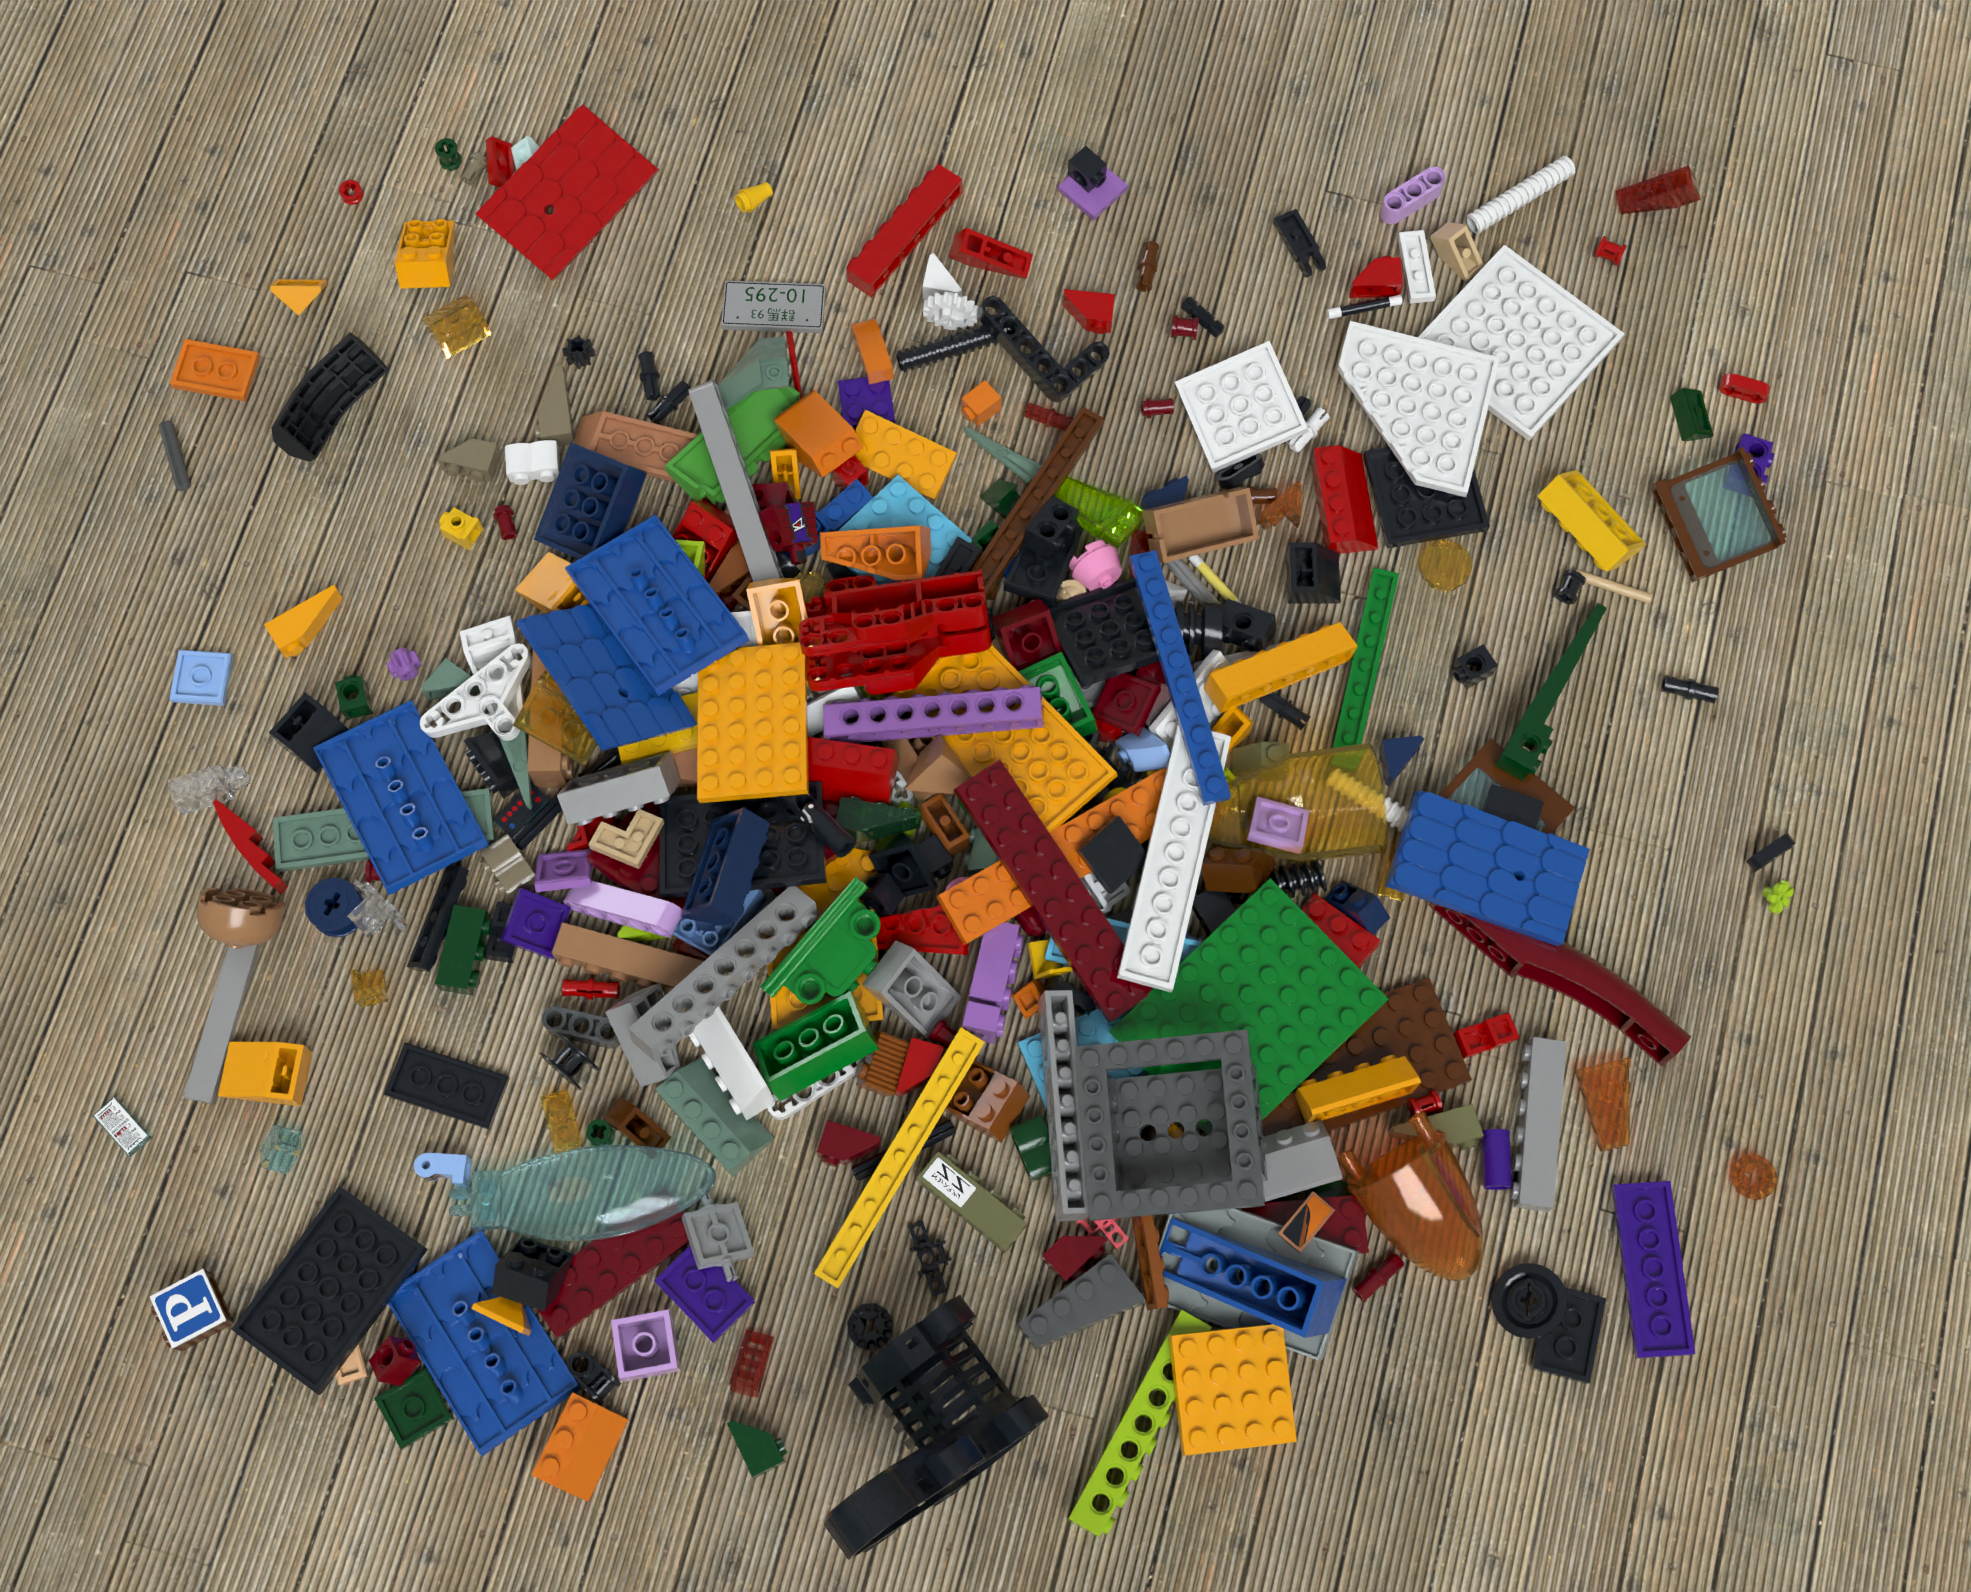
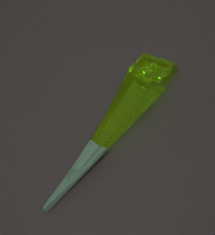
M964 427L963 431L966 435L1026 483L1030 484L1041 468V464L1000 445L969 427ZM1070 477L1066 479L1055 495L1056 498L1079 510L1077 521L1082 528L1095 538L1097 536L1101 537L1117 549L1144 522L1143 509L1129 499Z

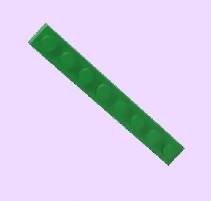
M1375 567L1372 570L1356 640L1358 646L1353 654L1329 759L1331 764L1352 769L1356 768L1399 573Z

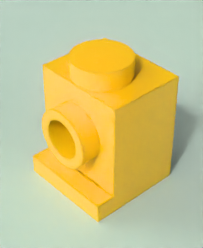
M454 507L450 513L444 512L439 520V529L442 535L468 550L472 548L484 530L478 518H473Z

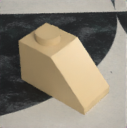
M1447 222L1430 236L1439 258L1463 281H1468L1484 267L1467 225Z

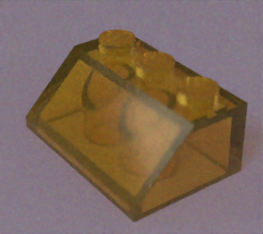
M544 671L535 682L513 726L585 766L598 744L550 673Z

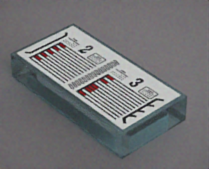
M115 1096L92 1115L129 1157L153 1138Z

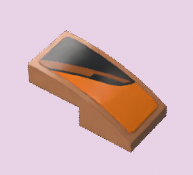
M1312 1192L1277 1235L1300 1254L1335 1209L1315 1192Z

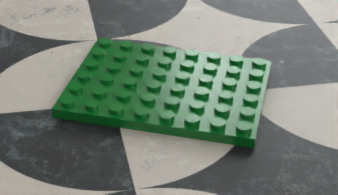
M1270 878L1179 964L1174 988L1171 993L1154 988L1148 994V997L1140 1001L1109 1033L1118 1042L1247 1029L1249 1031L1251 1060L1257 1066L1261 1116L1263 1120L1389 999ZM1221 1060L1142 1068L1149 1075L1222 1069ZM1203 1120L1198 1124V1127L1206 1135H1209L1213 1130V1125L1208 1120Z

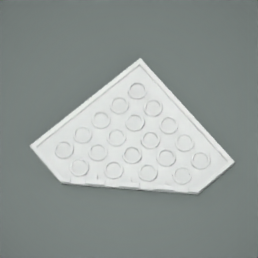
M1350 321L1337 368L1338 372L1415 485L1466 497L1500 357Z

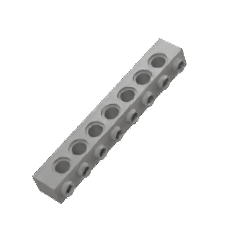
M791 886L784 890L628 1028L632 1042L654 1062L658 1061L662 1056H667L673 1050L675 1044L682 1038L688 1037L703 1019L711 1017L722 1002L731 999L740 986L745 982L751 981L759 969L765 964L771 963L778 952L785 946H790L805 928H810L818 918L816 902L796 886ZM786 918H792L791 920L783 921ZM765 936H772L768 939H764ZM745 954H752L750 956L743 957V955ZM728 971L731 972V973L728 974V975H722V974L725 973V972H728ZM704 990H711L708 993H702ZM685 1008H691L686 1012H681ZM669 1026L666 1030H660L662 1027Z
M1072 990L1044 991L1038 1000L1055 1218L1056 1221L1085 1220L1089 1216L1076 1056L1077 1040Z

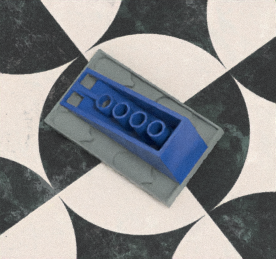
M1238 1208L1169 1214L1158 1247L1159 1255L1164 1260V1271L1162 1273L1164 1284L1167 1285L1169 1290V1300L1167 1301L1169 1308L1177 1311L1183 1310L1194 1317L1228 1329L1266 1324L1277 1325L1284 1329L1286 1349L1319 1361L1323 1360L1359 1251L1315 1235L1299 1254L1277 1235L1285 1224L1274 1222Z

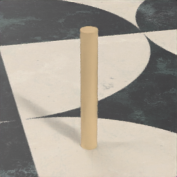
M1578 569L1576 570L1586 578L1585 583L1648 604L1651 602L1653 596L1651 593Z

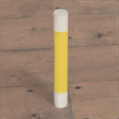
M1199 555L1189 557L1188 560L1225 601L1230 599L1241 603Z

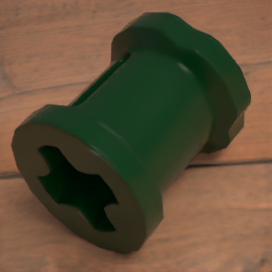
M450 138L439 140L435 145V152L439 157L441 167L448 171H454L460 167L462 159L461 155L457 152L458 148L455 141Z
M595 1119L588 1124L586 1136L594 1147L606 1149L613 1144L615 1133L605 1120ZM599 1129H601L605 1135V1137L602 1139H600L596 1133V1131Z

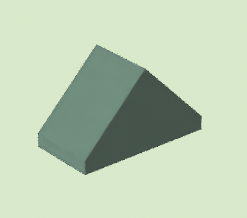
M445 658L421 686L422 692L427 700L445 698L471 676ZM478 685L471 688L470 694L480 693Z

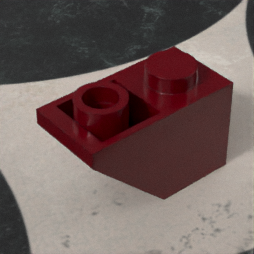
M1062 1236L1042 1255V1261L1066 1284L1070 1279L1075 1281L1086 1272L1083 1267L1090 1260L1095 1263L1107 1251L1104 1248L1107 1240L1103 1236Z

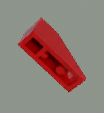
M965 228L954 235L949 254L950 259L970 267L1022 279L1027 278L1033 254L969 228Z

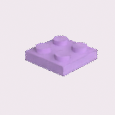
M1257 796L1247 840L1301 854L1310 810Z

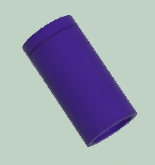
M1504 1129L1483 1130L1484 1136L1481 1138L1483 1188L1487 1190L1511 1189L1510 1131Z

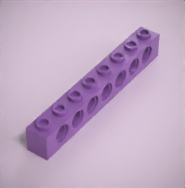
M1024 685L1019 689L998 687L992 691L985 692L980 690H968L961 694L942 692L937 696L916 694L911 698L901 699L896 696H890L884 700L860 699L854 703L834 701L830 705H823L824 737L826 740L862 743L935 737L938 735L947 736L1044 728L1043 696L1040 687ZM1012 704H1021L1017 710L1012 711L1008 709ZM986 706L994 707L993 710L988 713L981 712L982 709ZM959 708L967 709L962 715L954 714ZM933 710L940 711L935 717L927 716ZM904 713H913L908 719H900ZM878 715H886L882 721H874ZM859 717L855 723L847 724L850 718Z

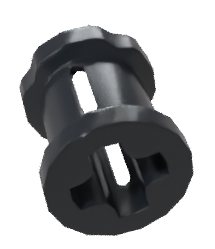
M1565 570L1562 575L1564 579L1560 587L1555 590L1554 596L1563 603L1575 604L1578 599L1576 596L1580 586L1585 584L1586 578L1575 570Z

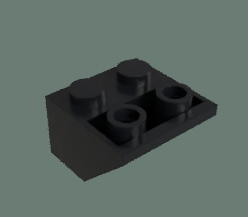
M1289 543L1286 553L1288 604H1340L1339 553L1318 543Z
M304 693L269 731V734L285 750L315 773H318L323 767L313 747L349 729L324 706L307 693Z
M495 732L469 737L464 740L468 747L465 754L476 771L481 774L493 794L499 792L504 799L519 789L500 738Z
M521 1237L495 1265L492 1294L545 1312L558 1297L573 1261L574 1254L566 1252L559 1247H552L537 1242L532 1238Z

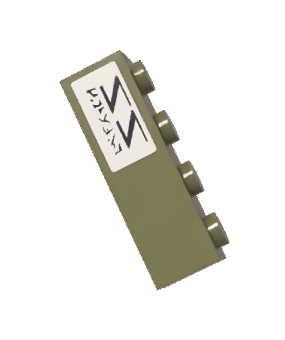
M937 1152L918 1175L917 1183L1003 1253H1006L1027 1226V1223L1024 1221L1025 1215L1017 1208L1012 1206L1009 1209L1001 1203L1003 1198L990 1188L987 1191L980 1186L981 1180L971 1171L964 1173L957 1166L960 1163L948 1153L943 1156L940 1152Z

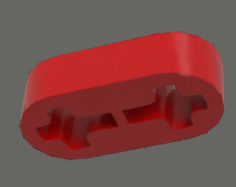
M1732 373L1722 376L1719 391L1726 396L1756 404L1765 403L1770 390L1769 385L1765 382Z

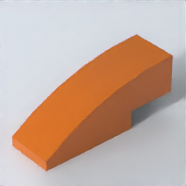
M876 319L851 324L869 385L894 379L893 367Z

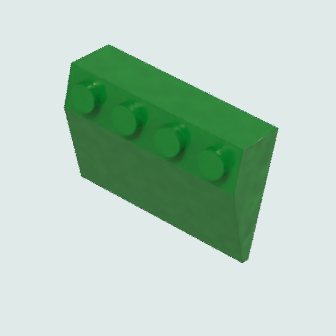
M1062 652L1018 671L1031 685L1040 687L1043 698L1082 737L1098 731L1095 718Z

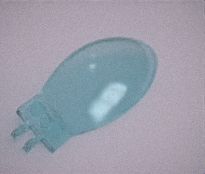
M630 1145L577 1148L541 1156L512 1166L502 1172H472V1187L451 1189L449 1196L454 1199L471 1198V1205L451 1206L449 1214L452 1216L471 1215L472 1230L501 1229L502 1227L515 1233L547 1240H600L647 1228L687 1209L709 1192L716 1181V1172L708 1163L695 1155L669 1149Z

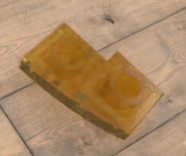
M568 1090L541 1096V1104L555 1154L583 1147Z

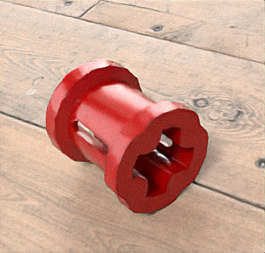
M1603 236L1594 257L1605 258L1614 262L1615 266H1618L1627 245L1623 244L1620 246L1608 241L1607 237Z
M1435 1089L1430 1090L1429 1094L1416 1099L1413 1097L1407 1099L1409 1102L1407 1105L1414 1120L1435 1112L1437 1114L1443 1112L1441 1099Z

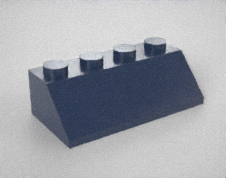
M745 808L713 819L681 917L721 926L740 919L744 912L743 904L746 895L752 887L751 879L754 870L760 862L759 855L762 846L768 838L767 830L770 824L768 821Z

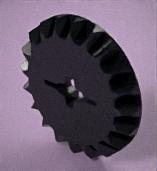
M1533 1263L1516 1265L1505 1271L1495 1283L1491 1298L1493 1313L1499 1324L1514 1336L1525 1339L1541 1338L1546 1334H1551L1556 1327L1560 1326L1563 1317L1566 1316L1568 1305L1567 1292L1560 1278L1550 1269ZM1531 1287L1532 1296L1538 1302L1537 1304H1532L1529 1313L1526 1304L1522 1303V1300L1528 1298Z

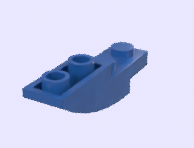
M858 479L821 511L817 512L815 510L818 541L816 544L805 549L806 557L821 549V532L838 531L869 501L874 499ZM789 551L783 552L790 559Z

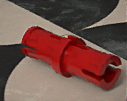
M564 978L562 983V996L587 997V1000H594V997L618 999L620 995L619 981H595V978H588V980Z

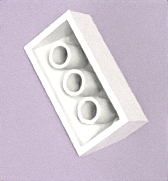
M718 1006L713 1015L708 1019H703L689 1037L696 1048L700 1045L702 1046L705 1054L701 1055L709 1070L712 1068L716 1069L719 1076L715 1077V1080L722 1092L728 1090L731 1094L732 1099L728 1101L736 1115L742 1112L747 1121L775 1104V1101L767 1084Z

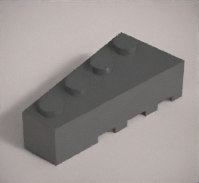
M1110 1253L1020 1321L1018 1328L1032 1347L1037 1350L1130 1309L1139 1307L1146 1300Z

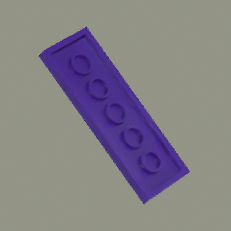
M1671 1182L1614 1184L1611 1187L1635 1359L1694 1355L1696 1353Z

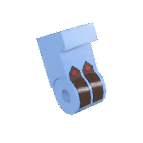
M423 1153L415 1159L414 1170L423 1179L435 1181L439 1178H451L452 1183L457 1187L469 1188L472 1159L467 1155Z

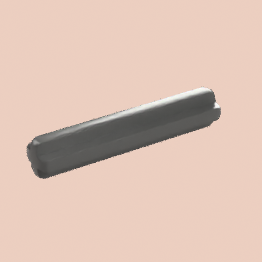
M169 420L161 422L159 430L175 487L178 491L188 490L191 484L174 424Z

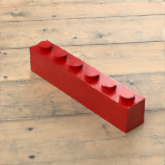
M940 164L933 170H929L919 187H914L911 190L905 203L896 207L891 219L879 227L877 235L864 244L862 252L857 258L853 257L849 261L846 268L848 282L872 298L963 193L962 178Z

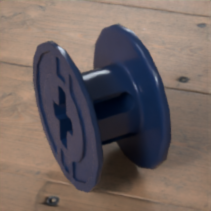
M329 878L315 884L308 892L305 901V913L309 921L324 935L335 938L347 936L356 931L363 923L366 914L365 901L361 894L356 891L352 884L344 879ZM340 905L338 910L334 908L332 909L333 906L338 907Z

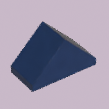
M1411 736L1382 740L1379 753L1384 781L1388 787L1392 785L1416 754L1425 738L1422 736Z

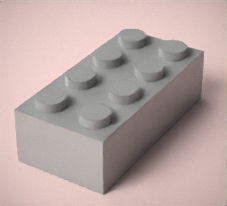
M671 751L570 779L557 794L567 824L577 823L578 826H582L592 822L595 817L611 818L619 814L618 811L627 808L631 812L641 809L645 803L652 801L654 804L664 803L675 792L681 779Z

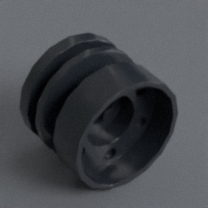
M1175 601L1174 611L1184 644H1186L1188 656H1192L1195 645H1200L1202 657H1207L1213 649L1221 652L1223 628L1222 602H1203L1201 613H1196L1194 601H1189L1187 613H1184L1183 601Z

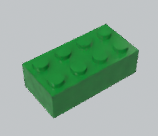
M851 991L752 1043L765 1083L779 1101L792 1096L879 1049L865 1010Z

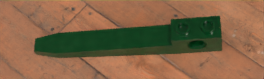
M1599 603L1596 604L1518 722L1494 766L1521 781H1524L1529 773L1532 775L1536 773L1542 762L1538 759L1541 753L1545 755L1553 742L1549 737L1554 729L1544 723L1607 607Z

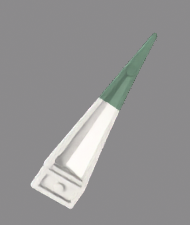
M510 615L460 631L463 651L473 675L509 646L518 643L514 622ZM519 653L515 655L518 661L521 660ZM506 661L505 664L509 668L510 672L513 671L514 669ZM495 669L491 674V678H501L504 669ZM521 682L507 708L518 721L520 732L513 740L505 741L500 739L524 802L527 808L531 810L530 775L527 772L528 749L523 684ZM478 685L480 692H482L483 686ZM491 703L487 705L489 714L496 712L498 704ZM504 722L500 727V732H509L513 727V722Z

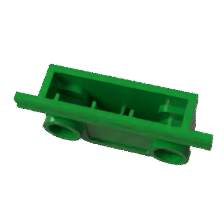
M855 876L760 988L774 998L780 989L785 986L802 1003L808 1005L819 1003L824 998L825 992L833 998H838L849 991L853 994L860 986L857 982L864 973L868 976L878 964L875 961L877 950L871 940L880 931V920L876 913L868 910L857 901L868 887Z

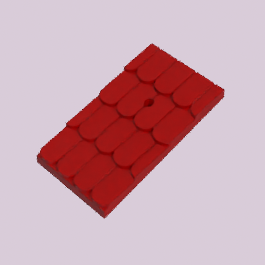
M582 104L518 168L505 184L499 187L475 214L550 279L555 280L660 170ZM554 207V212L549 214V209Z

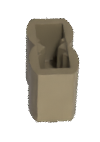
M508 834L480 851L484 858L480 863L488 875L494 872L498 878L494 884L502 896L508 893L513 900L518 889L528 890L534 886L535 874Z

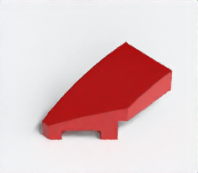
M603 816L593 818V821L586 825L577 826L578 831L572 842H568L566 846L567 851L589 849V842L601 821L616 827V817L603 819Z

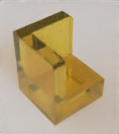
M357 969L350 970L354 1000L361 1008L388 1002L385 975L382 970L360 974Z

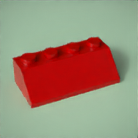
M1341 445L1314 448L1310 463L1325 547L1339 554L1378 550L1362 454Z
M808 737V782L822 781L824 801L890 810L899 762L895 749Z

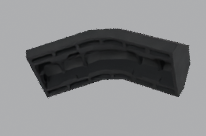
M349 332L296 386L271 427L274 443L289 456L308 462L316 460L338 421L388 371L387 366L360 338Z

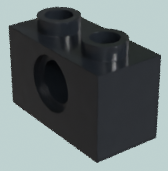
M1226 599L1222 607V642L1241 646L1250 652L1266 650L1277 630L1275 614Z

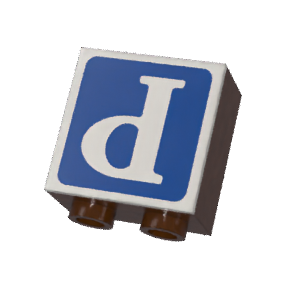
M201 1269L150 1296L153 1304L151 1311L155 1319L162 1324L164 1329L162 1336L169 1348L172 1347V1349L181 1352L235 1324L212 1272Z

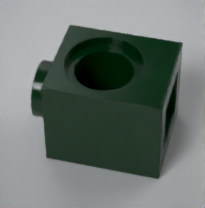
M350 675L344 677L341 681L335 682L340 710L347 720L373 714L368 685L362 676ZM353 692H359L356 698L348 699Z

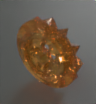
M1754 1154L1743 1156L1731 1168L1732 1177L1730 1181L1733 1182L1735 1191L1742 1194L1745 1199L1760 1200L1766 1198L1776 1188V1170L1762 1156ZM1756 1169V1177L1762 1182H1755L1750 1187V1178L1745 1173L1750 1174Z

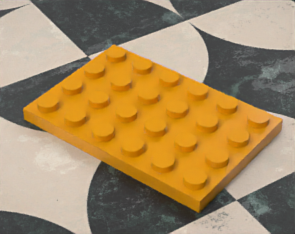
M800 643L737 648L699 671L697 799L699 803L809 794L806 656L801 653Z

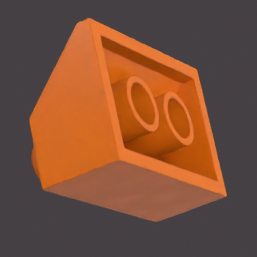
M572 1392L531 1475L589 1502L629 1420Z

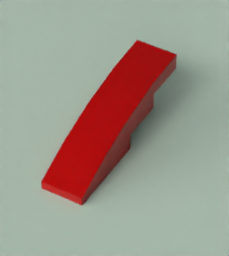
M215 799L213 802L215 810L237 850L252 868L282 895L288 886L270 871L275 861L257 846L263 840L262 836L220 801Z

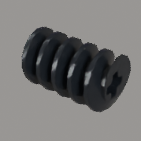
M1316 859L1310 860L1309 865L1306 861H1301L1299 868L1295 863H1290L1288 870L1284 865H1280L1278 872L1273 868L1266 879L1268 881L1271 878L1284 893L1288 891L1292 898H1295L1296 889H1299L1302 896L1306 895L1307 887L1311 889L1313 894H1316L1317 885L1321 886L1323 892L1327 891L1323 868Z

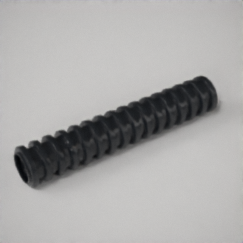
M980 325L979 329L976 327L972 328V331L967 329L963 334L958 332L956 336L951 334L950 338L945 336L942 337V340L935 339L934 343L928 341L927 345L922 343L920 347L912 346L911 350L909 348H905L904 352L899 350L896 357L900 370L905 373L907 369L915 370L916 366L922 368L923 364L928 366L930 362L935 364L939 359L944 361L945 357L951 359L952 355L957 357L960 356V353L967 354L968 350L974 352L975 348L980 350L984 345L985 347H990L991 343L996 345L997 340L984 325ZM1003 326L1005 333L1014 334L1012 328Z

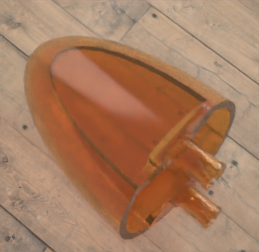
M1424 1111L1414 1115L1408 1121L1418 1136L1391 1149L1365 1168L1362 1167L1353 1149L1346 1150L1337 1157V1160L1350 1178L1347 1186L1350 1193H1353L1363 1210L1381 1233L1407 1259L1429 1274L1449 1281L1465 1280L1477 1271L1482 1260L1484 1248L1483 1228L1479 1211L1467 1179L1446 1140L1447 1135L1444 1131L1441 1132L1440 1129H1434Z

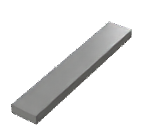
M260 945L244 946L241 949L228 947L184 1094L185 1099L214 1104L229 1042H232Z

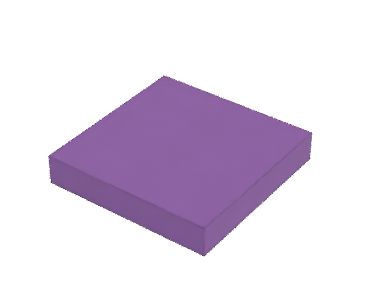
M1108 168L1105 182L1100 187L1092 189L1089 193L1070 176L1058 185V191L1093 221L1128 190V185Z
M592 849L539 854L534 883L536 892L591 886L593 866L587 862V856L592 852Z

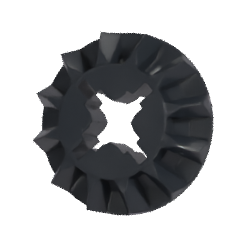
M876 1303L862 1304L852 1311L848 1319V1335L852 1342L862 1349L875 1350L881 1348L889 1341L892 1335V1317L884 1307ZM878 1316L875 1326L880 1334L869 1331L862 1337L865 1326L860 1319L872 1321Z

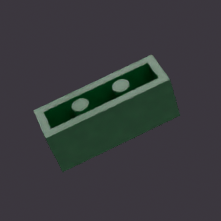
M453 905L435 985L441 991L473 996L474 988L479 987L481 972H479L480 962H484L486 958V936L492 932V919L487 910Z

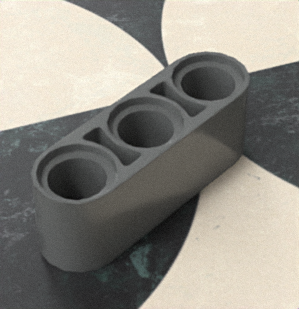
M557 1006L547 1008L542 1014L541 1021L543 1026L555 1037H558L557 1033H560L568 1040L608 1049H614L621 1045L616 1035L611 1039L603 1038L604 1032L612 1028L609 1019L606 1017ZM556 1016L563 1017L562 1023L559 1026H550L552 1018ZM588 1022L590 1024L586 1032H576L580 1023Z

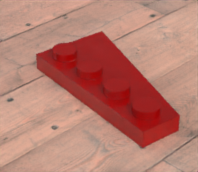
M941 905L879 918L880 931L876 936L878 949L889 950L893 943L898 941L914 948L917 952L968 955L969 943L963 945Z

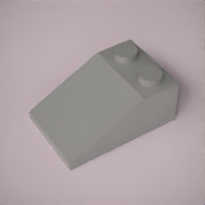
M898 941L893 943L862 983L882 1004L927 1040H929L928 1038L937 1024L947 1017L961 998L960 994L914 948Z

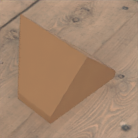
M938 735L920 752L904 790L954 794L953 790L969 780L972 775L942 735Z

